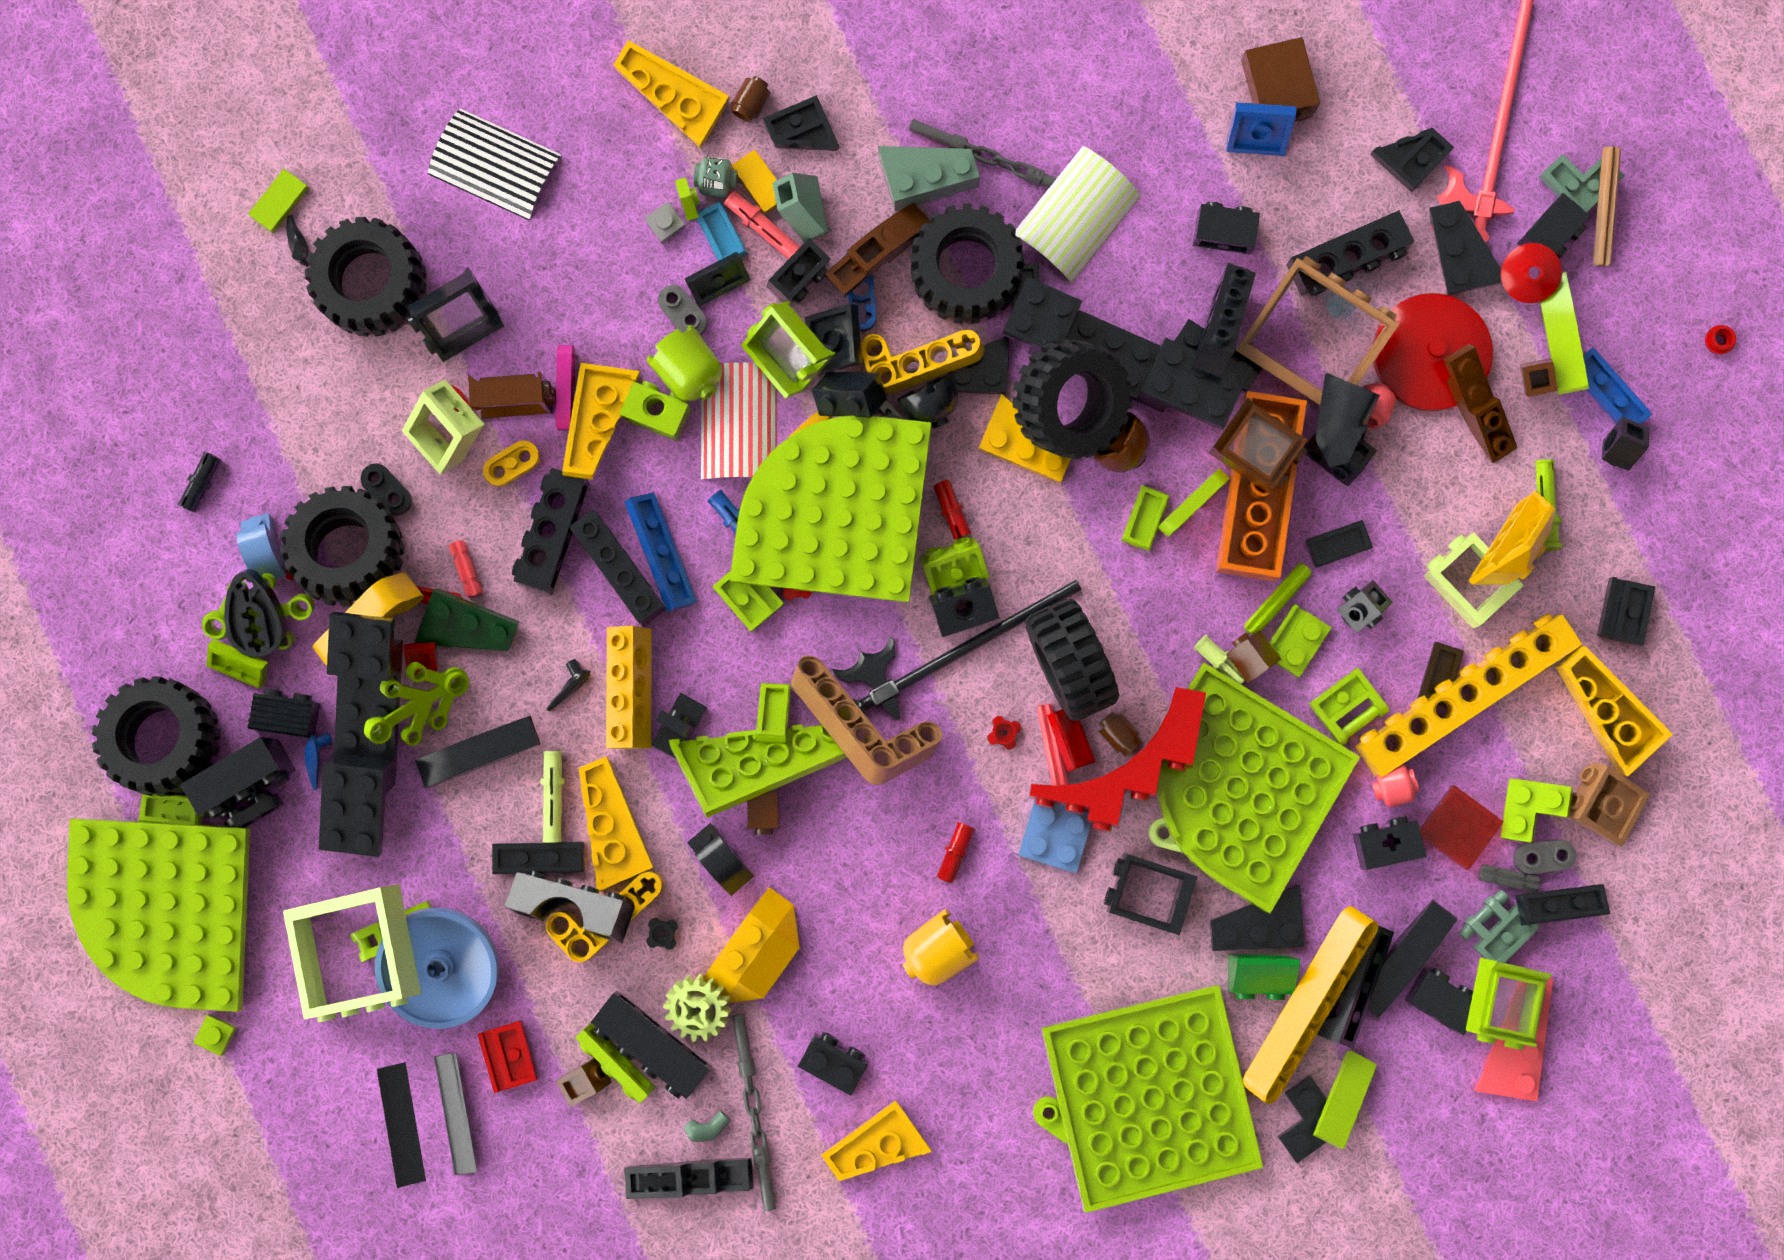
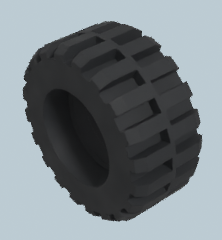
M963 204V209L956 210L955 205L946 207V212L942 215L939 212L932 215L930 223H924L919 229V236L914 240L911 254L912 282L915 284V291L918 297L923 298L924 305L930 311L935 309L938 312V317L946 320L948 316L954 318V323L962 324L963 320H971V324L980 323V318L987 317L989 320L996 316L998 310L1004 311L1009 306L1012 297L1018 292L1024 268L1023 244L1020 237L1015 236L1016 229L1011 223L1006 225L1003 215L999 212L992 215L989 213V207L983 205L980 206L979 210L972 209V204ZM963 240L975 241L984 245L993 254L995 260V270L991 279L983 285L974 288H962L951 284L942 276L939 268V260L943 250L949 245Z
M356 217L355 223L345 219L339 221L340 227L337 229L330 226L325 230L327 236L323 240L320 238L316 239L313 244L316 250L314 253L309 252L306 259L311 265L310 268L305 269V279L310 283L306 288L309 296L314 299V305L332 323L348 333L353 331L358 336L368 337V334L372 332L377 337L385 335L384 329L389 328L392 332L400 329L401 327L398 322L402 319L409 322L407 317L410 316L407 304H412L419 300L420 293H426L427 284L423 281V278L427 276L426 269L421 263L422 258L419 252L398 228L392 224L386 225L383 220L373 218L370 222L366 217ZM377 253L385 256L391 264V275L385 289L379 295L369 300L352 301L348 299L342 291V277L347 266L354 259L364 254Z
M1060 339L1055 344L1051 342L1041 347V353L1035 351L1029 357L1031 362L1028 366H1022L1019 372L1022 374L1019 382H1015L1014 390L1017 391V396L1013 398V408L1018 410V413L1014 415L1016 423L1023 426L1021 432L1025 438L1030 439L1033 445L1045 451L1070 459L1095 456L1097 450L1104 451L1110 447L1109 441L1111 439L1116 440L1122 433L1120 431L1121 426L1126 425L1129 419L1126 415L1128 408L1131 409L1132 399L1129 398V393L1132 392V385L1130 381L1126 380L1129 376L1125 366L1120 365V359L1115 354L1109 353L1108 349L1075 339ZM1081 372L1086 380L1088 389L1086 404L1075 420L1063 425L1057 410L1060 391L1072 376Z
M332 486L325 488V493L319 495L316 491L308 495L310 497L309 501L306 503L300 501L294 507L297 510L295 515L289 514L285 520L288 529L281 531L280 540L284 545L280 547L282 558L285 560L284 565L302 590H305L310 597L315 600L321 599L327 605L334 606L338 601L342 607L352 606V601L358 600L374 583L382 578L394 575V570L399 571L401 569L403 561L399 555L404 554V544L401 540L403 536L389 509L385 507L376 496L372 497L368 491L358 489L356 493L352 486H342L341 491H337ZM354 525L365 528L368 531L369 541L367 548L362 556L352 564L340 568H329L320 565L317 561V552L321 541L334 529Z
M1065 598L1029 615L1025 621L1029 640L1046 680L1066 716L1070 720L1080 721L1116 704L1120 694L1114 673L1096 636V632L1080 605L1073 599Z
M153 676L150 680L144 677L135 679L134 686L126 683L118 688L120 693L117 696L110 694L105 700L108 703L105 710L99 709L96 715L100 720L98 726L93 725L92 735L97 737V741L92 743L93 753L100 755L96 760L99 767L106 770V775L112 781L120 783V786L144 795L152 796L155 794L162 797L170 796L171 791L176 793L183 792L180 784L212 766L213 764L209 762L211 756L218 755L220 747L215 745V740L221 739V730L214 727V724L219 722L216 713L210 710V703L201 697L198 692L173 679L167 680L163 677ZM162 710L172 711L178 719L180 728L176 746L168 756L152 764L141 762L136 754L134 745L135 735L139 726L153 713Z

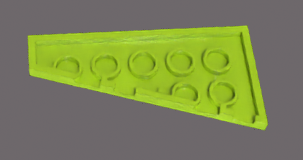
M803 724L791 725V729H787L786 743L756 741V730L732 732L724 737L715 738L698 736L696 740L680 742V739L669 740L670 748L706 818L848 758L822 724L803 727Z

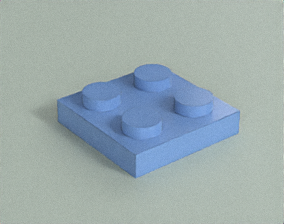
M1034 800L1018 856L1077 873L1091 823L1087 820L1089 813H1071L1065 811L1066 806L1054 804L1053 808H1045L1035 805L1036 800Z

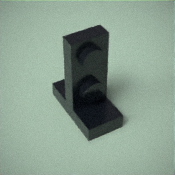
M680 692L670 712L667 713L661 710L656 721L662 724L651 745L676 759L670 748L669 740L680 739V742L689 741L708 707Z

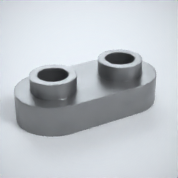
M669 285L664 287L658 296L661 310L681 333L687 331V319L690 317L696 318L697 321L693 326L702 335L707 328V320L701 309L680 286ZM671 295H676L678 300L671 304L668 303V298Z
M1565 840L1522 844L1513 853L1514 866L1525 874L1567 870L1576 860L1574 847ZM1559 850H1563L1565 853V858L1562 861L1557 858ZM1530 853L1535 857V861L1531 865L1526 860L1527 855Z

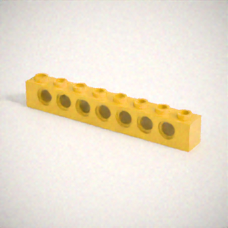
M1550 613L1541 616L1533 622L1535 624L1534 628L1528 632L1525 629L1517 632L1509 638L1511 643L1501 649L1500 646H1497L1484 655L1486 660L1476 665L1474 662L1459 671L1461 676L1453 683L1450 679H1447L1434 688L1436 693L1429 699L1425 695L1421 696L1409 705L1411 709L1403 715L1398 712L1384 721L1386 726L1379 731L1372 729L1359 738L1361 743L1356 745L1355 749L1374 777L1376 775L1384 777L1581 646V641L1563 614L1551 616ZM1539 636L1545 640V649L1542 652L1536 647V640ZM1515 652L1521 658L1518 668H1515L1511 663V656ZM1489 669H1492L1496 674V681L1492 685L1486 680V673ZM1465 685L1471 690V698L1467 702L1461 696V690ZM1441 701L1447 705V712L1443 718H1440L1436 713V706ZM1415 718L1419 719L1422 724V729L1417 735L1411 730V722ZM1389 735H1393L1397 740V746L1393 751H1389L1386 747V739Z

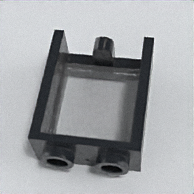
M469 267L457 278L414 303L407 304L410 316L407 319L416 333L419 331L423 333L426 337L423 339V342L432 355L437 353L443 362L504 327L499 312Z

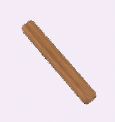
M1616 146L1604 147L1602 151L1593 264L1595 266H1610L1612 261L1621 148Z

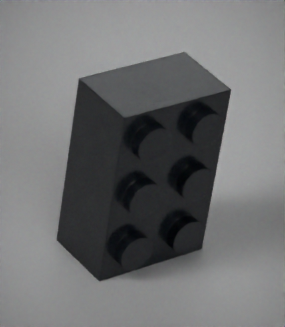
M259 737L180 785L197 816L210 817L211 819L220 816L223 819L227 817L228 813L237 809L236 806L245 800L247 803L253 802V799L262 794V790L271 785L275 788L291 779L289 774L296 771L279 739Z

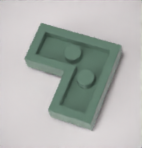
M1562 154L1541 173L1539 178L1558 197L1565 193L1587 212L1598 202L1602 158L1583 174ZM1619 170L1620 181L1625 175Z

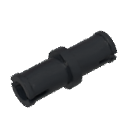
M203 451V455L193 475L189 474L187 478L189 483L180 501L177 503V505L183 506V508L194 513L206 489H210L212 484L209 482L219 462L222 460L206 451Z

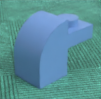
M266 513L242 521L241 531L236 533V537L247 569L255 570L260 575L270 573L276 579L285 577V560L282 558L280 547L275 541L274 522L271 515Z

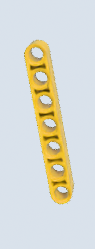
M1353 906L1346 907L1338 916L1243 1078L1244 1087L1266 1104L1274 1103L1282 1094L1378 931V923Z

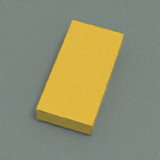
M754 149L732 164V170H737V177L762 209L764 215L777 207L772 185L777 179Z

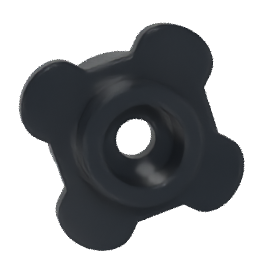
M652 918L648 923L650 931L649 937L646 940L647 945L651 948L664 946L668 950L673 949L677 944L674 937L675 931L678 929V923L673 919L660 921L658 918ZM660 931H664L665 936H660Z

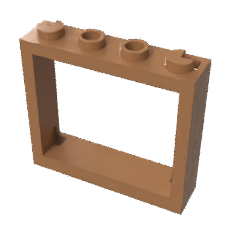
M1305 256L1303 260L1297 257L1236 351L1320 405L1323 391L1321 388L1251 343L1298 272L1302 271L1385 325L1348 379V382L1352 384H1359L1399 326V322L1394 320L1397 316L1396 313L1383 305L1380 309L1369 304L1372 299L1359 289L1352 293L1344 287L1346 284L1345 280L1332 272L1329 276L1324 275L1318 271L1321 265Z

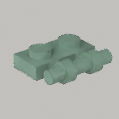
M1501 889L1493 897L1489 896L1483 902L1484 906L1474 916L1470 915L1464 921L1465 925L1458 931V934L1467 941L1475 933L1480 940L1472 948L1482 958L1505 963L1540 926L1538 924L1521 926L1517 905H1514L1509 911L1502 906L1509 899V896ZM1495 914L1500 920L1488 931L1483 924Z

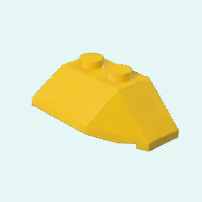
M1537 491L1532 492L1518 502L1468 581L1472 585H1508L1518 578L1525 579L1535 567L1532 564L1533 561L1547 547L1544 543L1551 533L1556 508Z
M769 887L703 977V981L708 982L710 978H714L713 986L715 988L722 985L724 988L720 993L721 996L730 997L727 1003L764 998L797 953L800 944L794 904Z

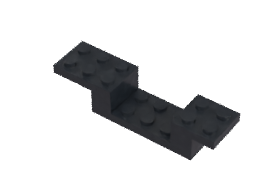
M1027 277L1004 327L1003 334L1030 345L1029 354L1032 355L1035 351L1041 353L1042 346L1049 342L1055 344L1060 339H1075L1108 349L1109 353L1115 354L1120 359V365L1125 366L1129 375L1126 380L1130 381L1132 385V392L1129 393V398L1162 413L1168 406L1220 430L1225 428L1248 376L1247 373L1227 365L1220 378L1193 367L1197 351L1166 337L1160 346L1081 311L1082 300ZM1081 372L1076 374L1084 378Z
M334 611L329 614L327 674L337 676L334 753L322 763L319 850L379 857L382 854L385 795L395 786L399 723L392 727L391 737L382 744H375L365 736L364 725L370 718H383L400 708V697L388 698L380 691L382 681L388 682L391 678H394L401 684L403 640L394 639V618ZM394 684L389 686L388 692L393 689Z

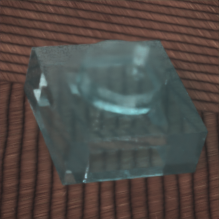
M1330 291L1323 300L1327 304L1325 306L1327 311L1335 318L1341 317L1344 321L1357 308L1333 291Z

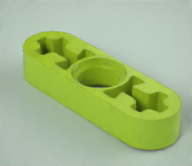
M1219 468L1172 512L1158 528L1169 538L1230 477Z

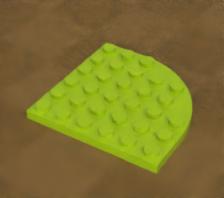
M843 416L812 424L784 440L761 463L745 491L737 521L730 581L910 603L932 423L876 416L871 418Z
M1203 662L1187 688L1206 692L1193 769L1186 767L1185 772L1168 769V764L1162 763L1157 789L1159 807L1174 841L1199 870L1266 913H1271L1360 756Z
M89 818L70 819L67 867L69 911L74 928L85 951L108 979L133 996L161 1006L238 1012L243 1009L250 827Z

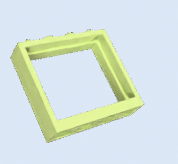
M400 884L380 887L283 911L304 1019L317 1017L318 1022L336 1019L337 1012H341L342 1017L360 1014L361 1007H365L366 1012L384 1009V1002L389 1001L391 1007L408 1004L407 997L421 994ZM376 903L393 991L327 1005L310 918Z

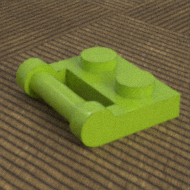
M1358 667L1308 703L1335 742L1342 746L1349 742V737L1377 716L1383 717L1389 712L1386 703ZM1368 699L1371 703L1368 709L1344 727L1340 728L1336 721Z

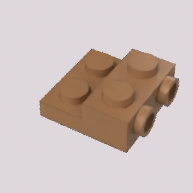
M1592 762L1590 766L1585 767L1580 773V780L1582 782L1577 792H1574L1572 795L1569 818L1583 828L1594 831L1613 845L1623 847L1650 794L1611 767Z

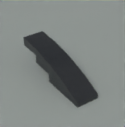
M527 716L416 759L415 762L424 788H429L484 766L500 762L541 743L531 716Z
M1434 899L1429 902L1393 943V948L1386 955L1367 1009L1377 1018L1383 1014L1418 973L1457 921L1456 916Z
M752 1157L649 1164L624 1168L626 1199L680 1198L687 1195H707L754 1189Z

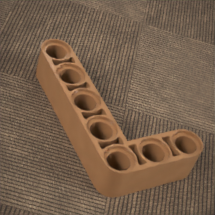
M810 655L799 659L791 678L792 688L869 783L873 785L884 784L933 756L942 739V731L938 725L928 721L921 722L885 741L821 660Z

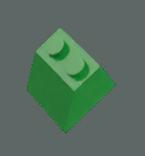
M1228 954V991L1236 993V999H1255V994H1267V999L1285 1000V994L1292 995L1295 991L1300 959L1289 955Z

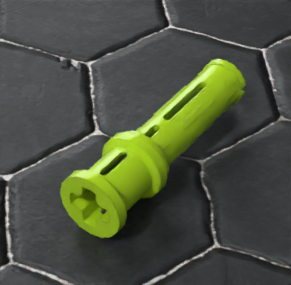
M1555 460L1535 461L1536 491L1556 508ZM1556 509L1551 533L1544 543L1547 546L1545 551L1563 549V544L1559 541V525L1562 524V519L1557 515Z

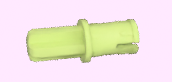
M1204 635L1193 649L1207 659L1214 669H1218L1221 673L1239 684L1244 683L1245 679L1226 655L1229 651L1224 652L1208 635Z

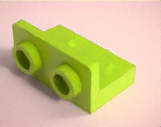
M959 538L953 542V545L944 548L933 547L926 550L925 554L919 556L932 595L934 591L942 587L950 586L954 588L963 585V581L972 577H980V579L984 577L986 579L990 578L976 538Z

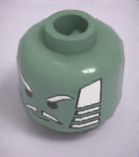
M704 157L701 163H696L694 186L698 187L702 195L726 197L729 194L730 188H736L737 170H732L730 160Z

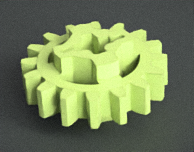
M699 974L695 981H693V978L687 975L683 982L677 980L673 985L674 989H670L666 994L669 1000L664 1003L663 1008L670 1011L665 1016V1020L674 1021L670 1029L672 1031L678 1028L681 1029V1038H684L688 1033L691 1034L692 1042H695L699 1035L702 1036L704 1041H708L711 1034L717 1036L722 1030L721 1027L724 1028L727 1024L728 1019L726 1016L731 1012V1008L724 1005L727 1004L730 997L721 996L720 993L724 987L721 985L715 988L713 986L714 978L704 982L703 975Z

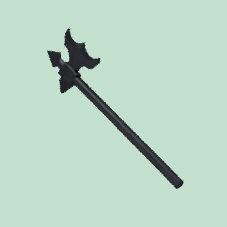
M1077 580L1072 581L894 682L892 679L886 682L885 669L889 662L895 658L894 641L891 636L886 647L880 652L874 654L860 652L856 664L851 668L832 670L835 676L847 684L864 682L871 686L872 690L868 692L869 696L861 700L852 699L863 713L873 706H876L877 709L883 706L887 713L899 720V704L896 698L901 696L900 691L1022 624L1029 615L1079 592L1081 587Z

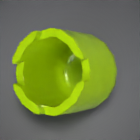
M690 324L686 328L687 331L683 333L676 329L656 344L655 347L658 352L655 356L649 355L647 357L648 365L677 398L687 402L700 398L703 400L709 399L716 393V386L722 377V365L698 330Z

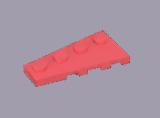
M1550 978L1546 983L1535 1040L1537 1047L1524 1045L1523 1050L1504 1046L1505 1040L1496 1039V1043L1493 1044L1490 1053L1487 1055L1484 1069L1474 1091L1538 1101L1553 978ZM1517 980L1499 1028L1517 1031L1527 982Z

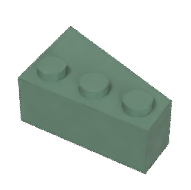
M878 146V158L894 211L901 210L912 203L919 205L979 187L980 175L972 149Z

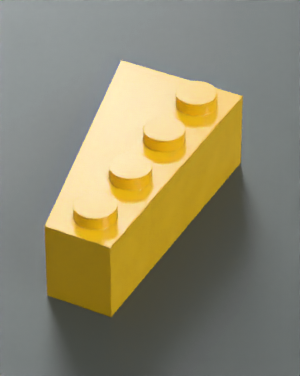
M1579 646L1555 666L1619 774L1628 777L1673 735L1586 646Z

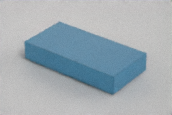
M721 201L697 212L699 218L696 219L718 261L736 251L740 258L747 255V251Z

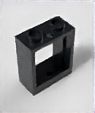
M1124 854L1123 859L1117 858L1112 874L1117 876L1114 888L1108 887L1104 899V905L1108 906L1106 912L1180 935L1198 876L1129 854ZM1131 864L1180 879L1167 923L1118 907Z

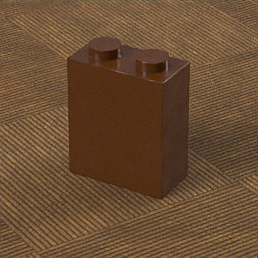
M1303 37L1245 50L1241 62L1252 103L1295 106L1296 121L1311 118L1318 109L1320 100Z

